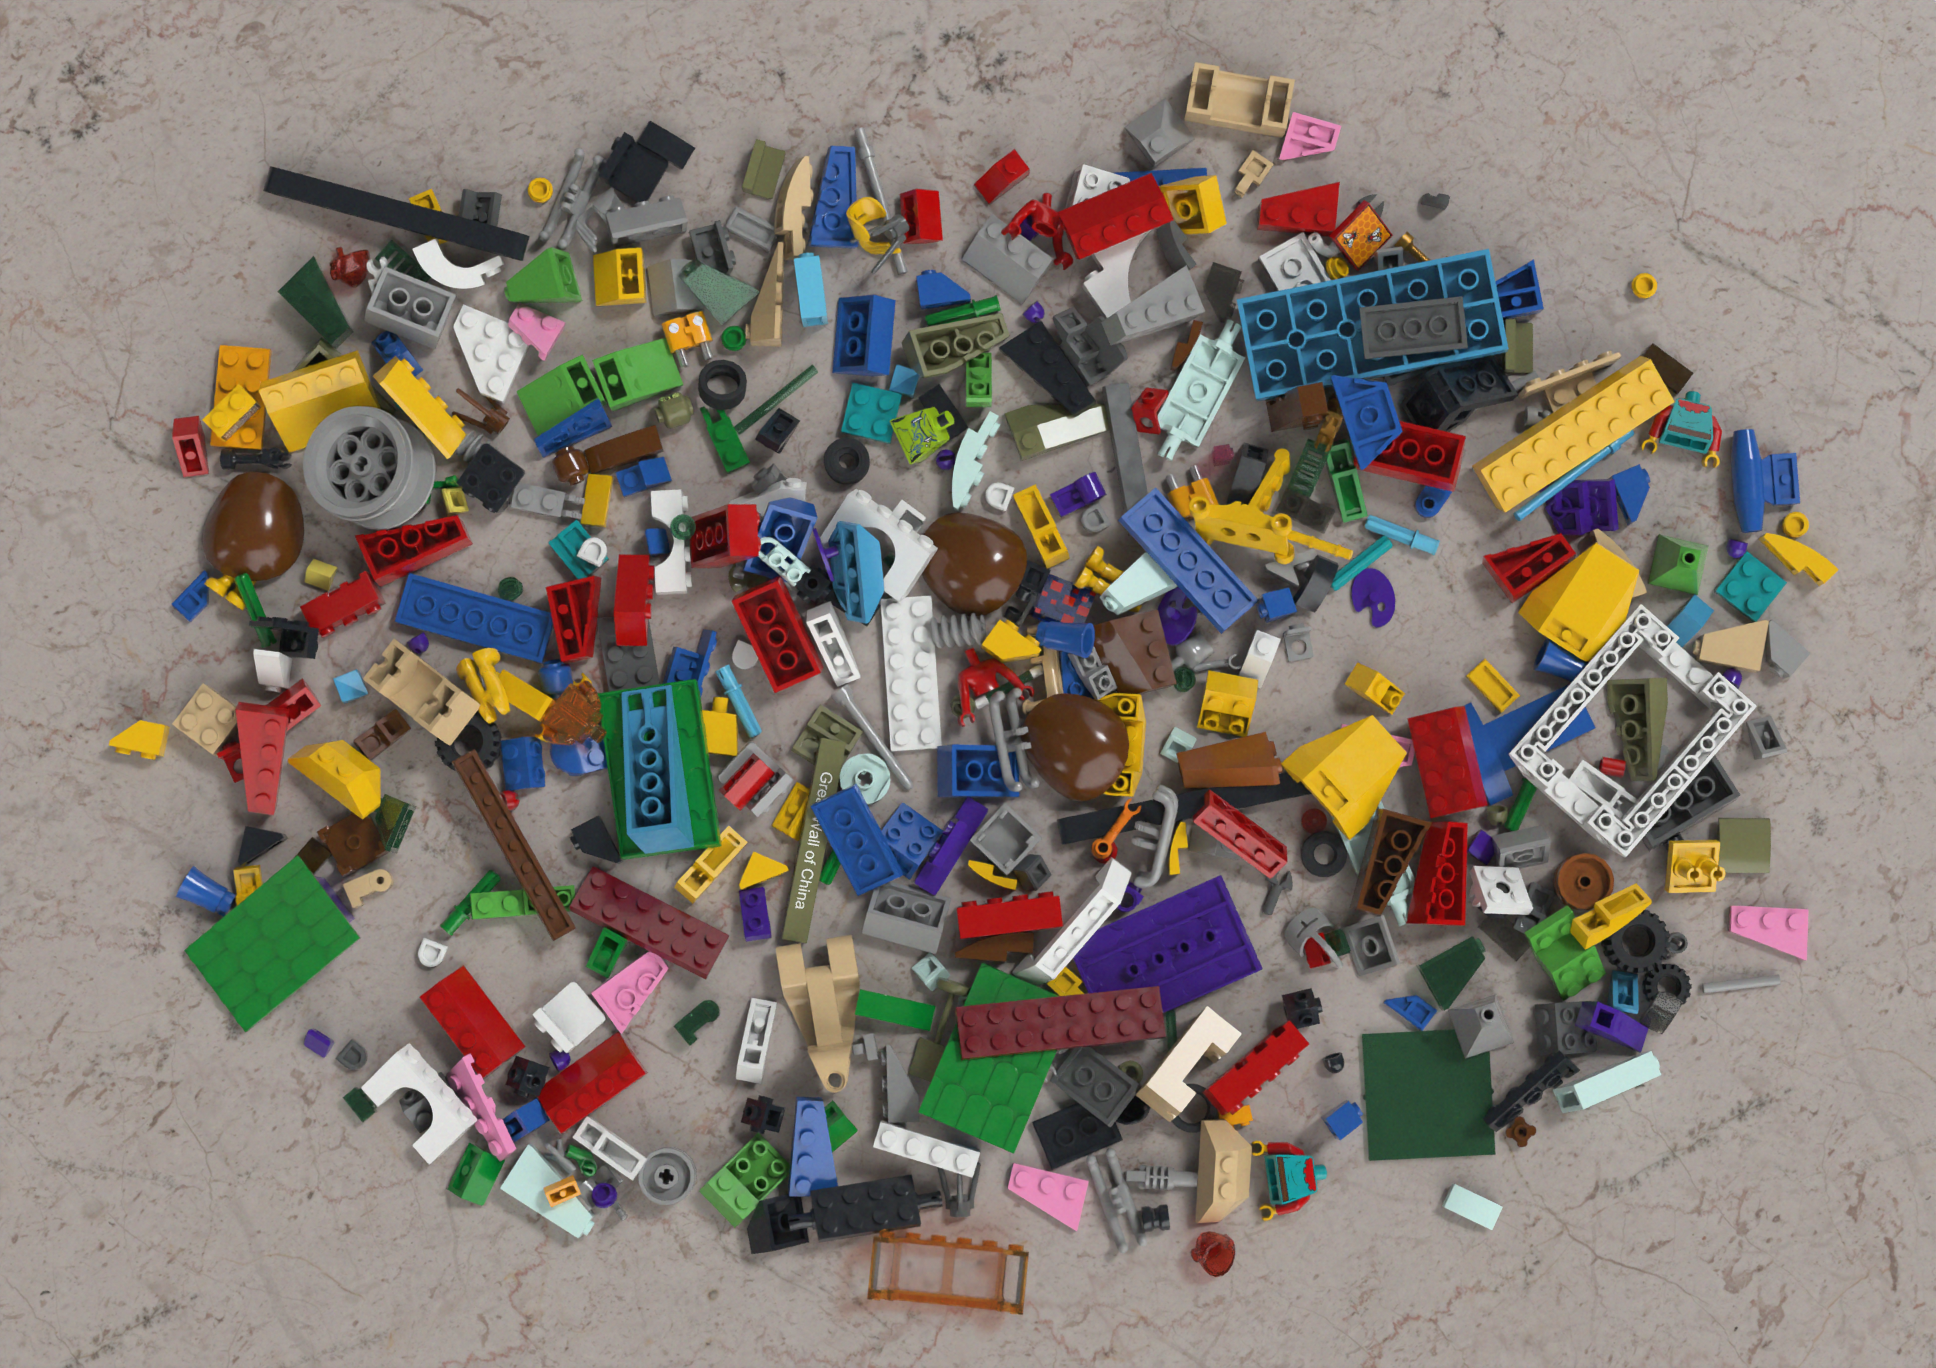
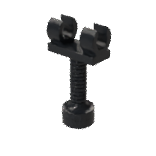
M262 448V454L238 455L234 449H222L220 464L223 470L235 469L236 464H263L273 469H278V467L288 469L292 464H282L284 461L281 458L292 455L278 448Z
M1020 585L1016 592V596L1019 599L1028 602L1023 612L1015 607L1008 606L1004 613V617L1007 620L1016 623L1020 627L1027 615H1031V617L1033 616V618L1042 622H1061V620L1059 621V619L1045 612L1043 613V611H1040V613L1035 612L1036 607L1034 608L1033 604L1037 599L1038 592L1031 590L1025 585Z

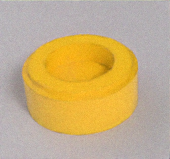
M1792 512L1786 515L1782 521L1783 532L1791 538L1801 537L1809 528L1807 517L1800 512Z

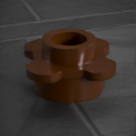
M1518 1116L1514 1119L1511 1127L1506 1129L1505 1134L1508 1138L1515 1140L1519 1147H1525L1528 1144V1139L1536 1134V1127L1527 1124L1524 1117ZM1520 1129L1523 1130V1134H1519Z

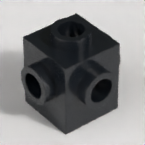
M810 566L811 571L809 573L805 572L795 585L796 589L799 590L796 595L807 604L812 601L816 605L819 601L824 602L830 595L832 584L828 580L829 575L820 567L815 570ZM811 579H815L818 582L815 588L808 586V582Z
M1312 988L1282 995L1286 1020H1290L1297 1029L1320 1024L1319 1013L1323 1012L1320 998L1314 997Z
M515 1056L505 1085L515 1088L514 1094L528 1098L529 1093L540 1096L550 1067Z
M759 1095L758 1100L747 1097L741 1123L750 1125L749 1130L764 1134L765 1130L779 1133L786 1108L772 1104L774 1099Z

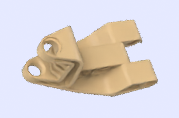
M852 935L826 939L830 964L805 968L801 943L776 947L784 998L808 1045L809 1056L824 1087L834 1093L841 1091L848 1082L856 1022L855 1010L860 990ZM832 1073H837L841 1076V1086L833 1087L829 1083V1076Z

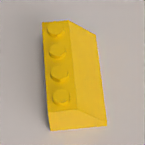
M396 356L393 357L373 377L447 459L450 458L467 435L462 430L465 426L464 423L455 414L452 417L449 416L445 411L448 408L446 403L439 396L435 399L428 392L431 387L422 377L418 380L411 372L415 369L405 358L400 361Z

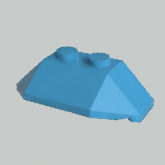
M839 521L828 540L829 547L836 545L839 555L830 558L831 570L835 578L833 590L840 605L846 611L845 616L847 620L867 624L870 622L884 593L880 542L860 524Z

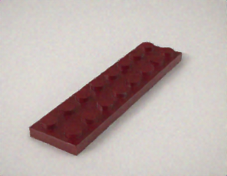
M1159 986L955 1008L961 1060L1164 1039L1166 1037Z

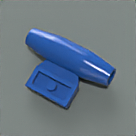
M1754 430L1733 431L1731 472L1734 505L1741 532H1760L1763 528L1765 502L1773 506L1800 504L1796 453L1771 454L1761 459Z

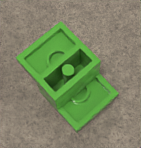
M1568 905L1524 932L1536 961L1550 977L1559 997L1563 1001L1575 996L1580 990L1591 983L1597 982L1602 976L1606 975L1595 945L1585 950L1570 933L1572 920L1575 916Z

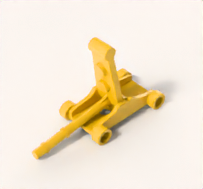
M1283 448L1275 452L1273 464L1248 505H1241L1239 501L1228 505L1209 504V501L1201 496L1193 498L1189 503L1190 514L1195 520L1196 528L1194 530L1208 545H1211L1216 540L1273 552L1275 560L1280 564H1288L1295 557L1294 547L1288 540L1306 545L1308 548H1315L1333 554L1335 557L1339 556L1350 560L1353 555V550L1344 548L1340 544L1336 545L1318 539L1315 536H1309L1292 530L1291 518L1286 514L1280 513L1274 517L1264 514V511H1267L1271 505L1274 492L1279 491L1282 485L1283 475L1288 474L1291 470L1289 452Z

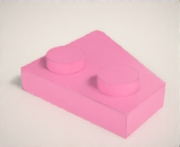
M1293 112L1279 159L1287 160L1334 151L1341 125Z
M519 302L509 318L508 326L515 333L519 334L528 346L532 344L539 351L538 356L545 361L563 332L565 322Z

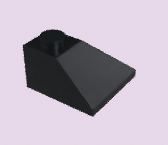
M785 1194L758 1202L747 1227L751 1254L772 1252L809 1243L807 1228L790 1232L787 1215L804 1213L801 1196Z

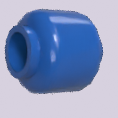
M561 659L546 661L538 670L541 690L545 694H551V698L566 696V692L574 686L571 667L569 664L561 662Z

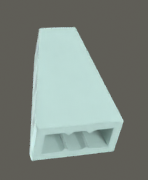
M1145 552L1099 598L1109 611L1114 612L1118 616L1178 586L1154 559Z
M1652 1051L1640 1053L1553 1089L1562 1113L1583 1110L1660 1076L1659 1061Z
M528 1144L500 1189L577 1238H580L582 1234L587 1236L595 1222L591 1221L594 1214L591 1210L587 1211L577 1197L553 1207L550 1206L543 1188L563 1178L534 1145Z

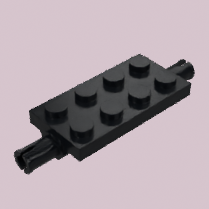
M912 1175L811 1190L812 1209L807 1213L787 1215L789 1231L812 1227L813 1230L816 1229L818 1242L822 1243L921 1227L920 1210L943 1207L942 1198H940L941 1192L937 1191L918 1195L914 1189Z

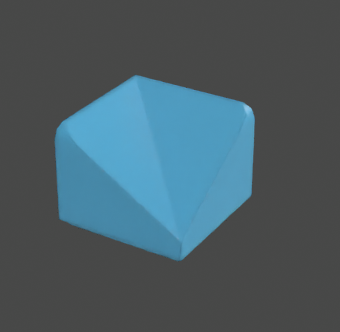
M896 364L889 391L913 398L920 375L911 368Z
M357 669L333 678L343 703H348L369 694L361 673Z

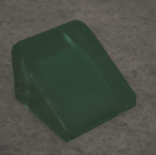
M1336 929L1324 934L1325 941L1338 957L1350 953L1351 949L1343 929Z

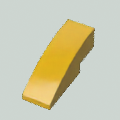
M1036 484L1013 494L1017 507L1046 568H1051L1070 559L1068 550Z
M1765 533L1758 539L1793 575L1803 570L1818 586L1825 584L1839 570L1827 558L1798 541L1770 533Z
M730 826L720 834L721 846L707 848L674 886L692 904L696 902L748 843Z
M1635 883L1595 902L1593 910L1574 918L1570 933L1586 950L1627 925L1652 903V900Z

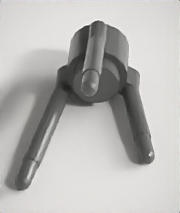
M900 214L868 230L869 235L872 237L884 233L889 240L895 239L894 243L872 269V274H875L898 245L906 240L904 234L909 231V225ZM855 237L850 239L851 243L859 241Z
M977 1162L969 1198L968 1195L963 1194L962 1174L958 1173L957 1194L952 1195L951 1199L944 1169L937 1167L945 1196L946 1209H950L951 1217L970 1216V1209H974V1197L981 1167L979 1162Z

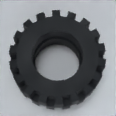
M477 711L464 728L474 727L481 732L483 745L477 754L485 768H491L494 765L495 759H498L500 756L499 750L501 749L502 736L495 722L488 724L482 718L479 711ZM437 738L435 746L438 750V757L442 759L446 766L456 771L451 762L461 757V755L456 751L454 742L449 746Z
M1644 910L1627 925L1601 941V945L1605 948V951H1603L1604 955L1608 956L1609 962L1617 966V969L1627 973H1643L1653 970L1668 955L1666 951L1670 947V942H1668L1670 933L1665 929V926H1667L1665 922L1658 919L1659 916L1655 913L1652 914L1649 910ZM1631 926H1640L1648 934L1649 946L1647 951L1641 956H1631L1623 947V934Z

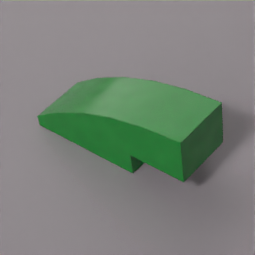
M1345 438L1334 441L1328 452H1325L1326 445H1321L1342 522L1345 523L1367 517L1357 468L1354 466L1349 442Z
M860 989L855 1015L930 1031L936 1006Z

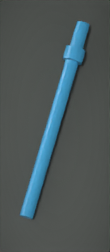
M1629 431L1571 469L1514 512V517L1521 521L1608 454H1614L1621 448V444L1634 435V431Z

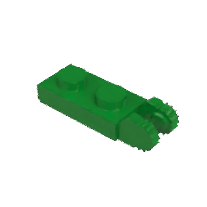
M703 406L700 408V411L706 421V428L727 474L750 464L730 417H727L724 410L716 409L722 420L712 423L708 409Z

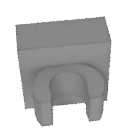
M875 1033L863 1035L864 1043L852 1045L854 1055L866 1053L868 1061L879 1059Z

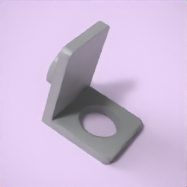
M1304 623L1289 626V630L1283 633L1289 662L1309 659L1314 656L1309 634L1312 630L1311 626L1304 627ZM1296 640H1302L1306 644L1305 653L1301 655L1295 654L1291 648L1292 643Z

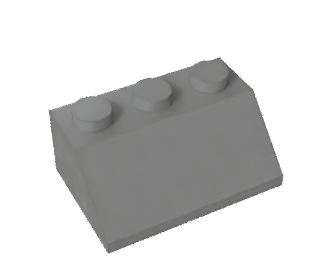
M674 196L662 197L659 199V202L652 204L649 201L638 202L634 204V208L625 209L624 206L610 209V213L606 214L612 248L687 231L688 221L681 199H674Z
M992 214L975 236L962 260L1023 304L1053 265V258L1022 235H1018L1014 240H1011L1009 232L1003 235L1001 230L1007 224Z
M384 266L366 308L364 322L436 349L456 294Z
M890 881L874 889L862 934L936 954L952 898L937 894L932 895L927 891Z

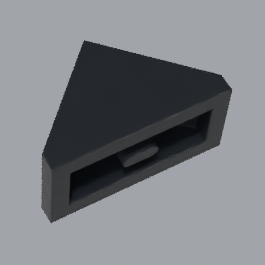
M245 826L238 858L240 866H247L287 840L288 837L283 833Z

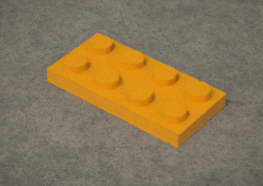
M220 345L214 408L238 384L262 407L226 442L219 438L212 430L210 442L212 447L262 451L266 407L259 388L261 382L269 380L271 349Z

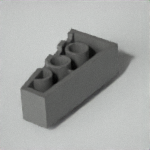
M1715 755L1642 838L1649 852L1739 798L1740 793Z

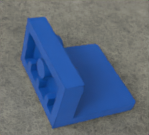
M901 803L881 830L904 873L903 876L909 880L927 856L932 845L942 835V829L905 803Z

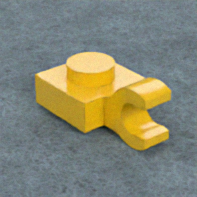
M1066 966L1054 980L1047 983L1060 996L1085 994L1078 988L1083 981Z

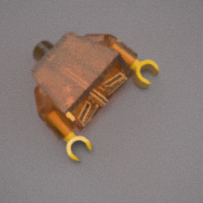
M584 673L581 674L583 678L579 683L573 681V684L570 683L542 719L540 726L543 727V731L540 735L535 734L536 738L543 742L557 745H573L575 742L583 744L588 737L596 743H600L604 739L607 731L598 725L603 718L600 712L602 705L597 691L592 685V681Z

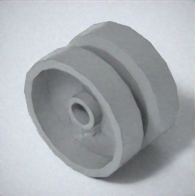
M662 1147L651 1152L646 1157L647 1161L638 1173V1183L643 1194L651 1201L660 1205H673L685 1199L693 1191L697 1181V1169L693 1159L685 1151L676 1147ZM667 1170L673 1175V1178L670 1180L664 1178V1172Z

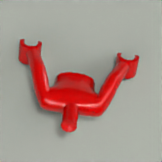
M1044 193L1042 195V203L1034 199L1027 202L1015 214L1011 222L1001 230V233L1006 235L1009 232L1011 240H1014L1021 234L1020 224L1030 214L1033 221V230L1044 237H1052V244L1056 255L1053 263L1056 266L1062 263L1063 270H1066L1073 264L1074 260L1068 252L1063 250L1064 228L1057 211L1051 208L1052 195Z
M974 647L964 651L971 666L958 674V689L962 713L958 716L957 721L961 727H965L964 715L970 718L971 723L975 721V716L971 713L969 687L975 697L999 687L996 673L1001 674L1015 688H1020L1022 691L1026 689L1030 697L1034 696V689L1031 686H1025L1009 667L997 659L991 658L979 661ZM1023 694L1018 698L1021 701H1024Z

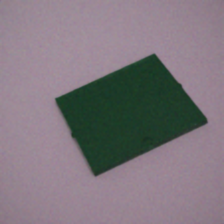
M1455 1029L1362 1034L1365 1087L1363 1099L1366 1105L1369 1161L1496 1155L1494 1130L1483 1120L1487 1115V1111L1493 1106L1492 1094L1494 1089L1491 1084L1490 1051L1465 1059Z

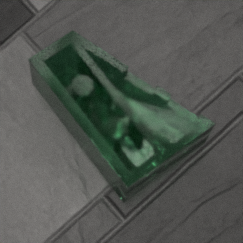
M314 256L277 291L335 349L354 332L319 261Z

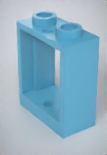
M814 253L799 254V258H794L803 327L828 324L819 255L814 256Z

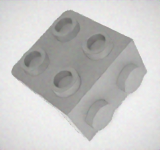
M748 742L737 756L718 774V780L724 785L753 753L756 754L776 773L746 805L759 817L761 813L765 814L770 810L773 805L772 802L778 795H783L787 792L793 779L755 743Z

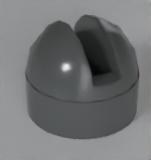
M1673 932L1668 936V942H1670L1668 949L1671 952L1678 954L1686 950L1688 941L1682 933ZM1675 938L1681 941V946L1671 942V939Z

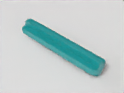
M1385 535L1380 537L1338 570L1331 588L1334 591L1339 590L1391 549L1393 545L1390 539Z

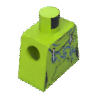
M932 407L890 420L909 464L924 461L949 441L950 436L946 428L954 424V418L949 411L939 414L937 409Z

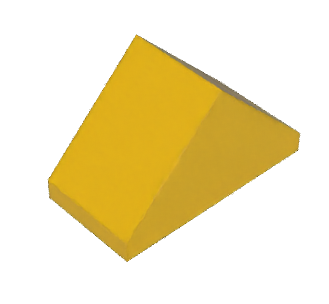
M753 851L739 883L740 889L744 890L789 872V868L782 863Z

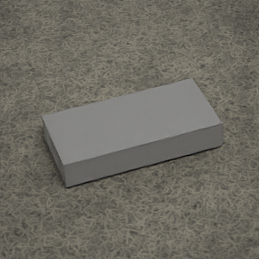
M737 206L725 225L728 232L767 252H770L778 235H774V225Z

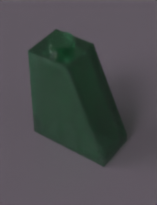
M698 259L695 262H688L681 269L682 273L679 275V278L720 325H723L760 293L752 284Z
M1469 936L1417 965L1441 1011L1449 1009L1485 960L1483 953L1486 950L1479 938L1474 939L1473 936Z

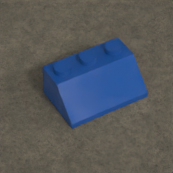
M877 295L839 298L832 373L871 377L889 375L896 300Z
M791 497L769 502L758 529V537L760 539L771 537L777 540L801 561L813 531L812 529L818 518L814 504ZM769 542L761 545L760 551L767 555L775 545ZM759 556L745 561L744 571L769 578L780 576L762 561ZM788 556L784 559L789 564L793 563V560Z

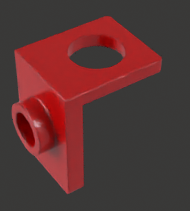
M1146 387L1131 407L1137 432L1157 435L1161 433L1156 412L1168 397V390ZM1146 417L1151 420L1153 427L1145 426L1141 422V418Z
M234 741L223 746V751L216 754L219 759L225 761L234 783H237L244 779V774H239L234 770V763L238 759H242L240 743L237 744Z

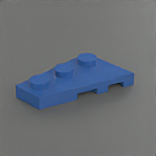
M598 398L542 433L534 441L542 457H546L612 427V424Z

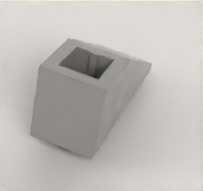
M886 1045V1050H881L882 1066H887V1076H882V1092H887L888 1102H883V1117H888V1123L919 1122V1095L891 1045Z

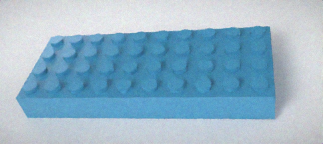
M1489 249L1237 299L1257 402L1273 399L1278 396L1283 397L1286 392L1297 386L1323 382L1324 388L1333 387L1330 376L1333 375L1369 380L1505 353L1509 349ZM1463 296L1468 348L1365 359L1360 318L1361 307Z

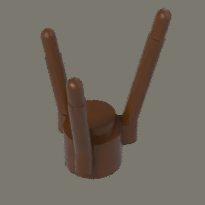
M459 388L456 389L460 396L486 415L483 419L486 424L455 411L452 412V416L455 414L460 420L482 428L489 434L493 432L500 434L510 420L506 416L508 413L495 400L485 396L496 409L495 411L492 408L489 411Z

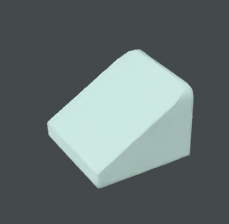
M1174 727L1160 754L1178 763L1176 753L1191 750L1197 739L1183 730Z
M930 952L911 968L931 991L937 988L938 977L947 979L950 976V973Z

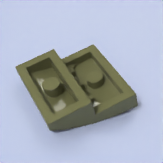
M820 704L791 751L814 765L820 737L846 742L842 761L843 765L863 731Z
M1718 818L1717 841L1720 842L1718 866L1724 868L1725 873H1770V818Z

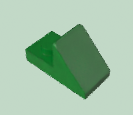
M604 927L586 967L608 979L621 953L628 944L627 939Z

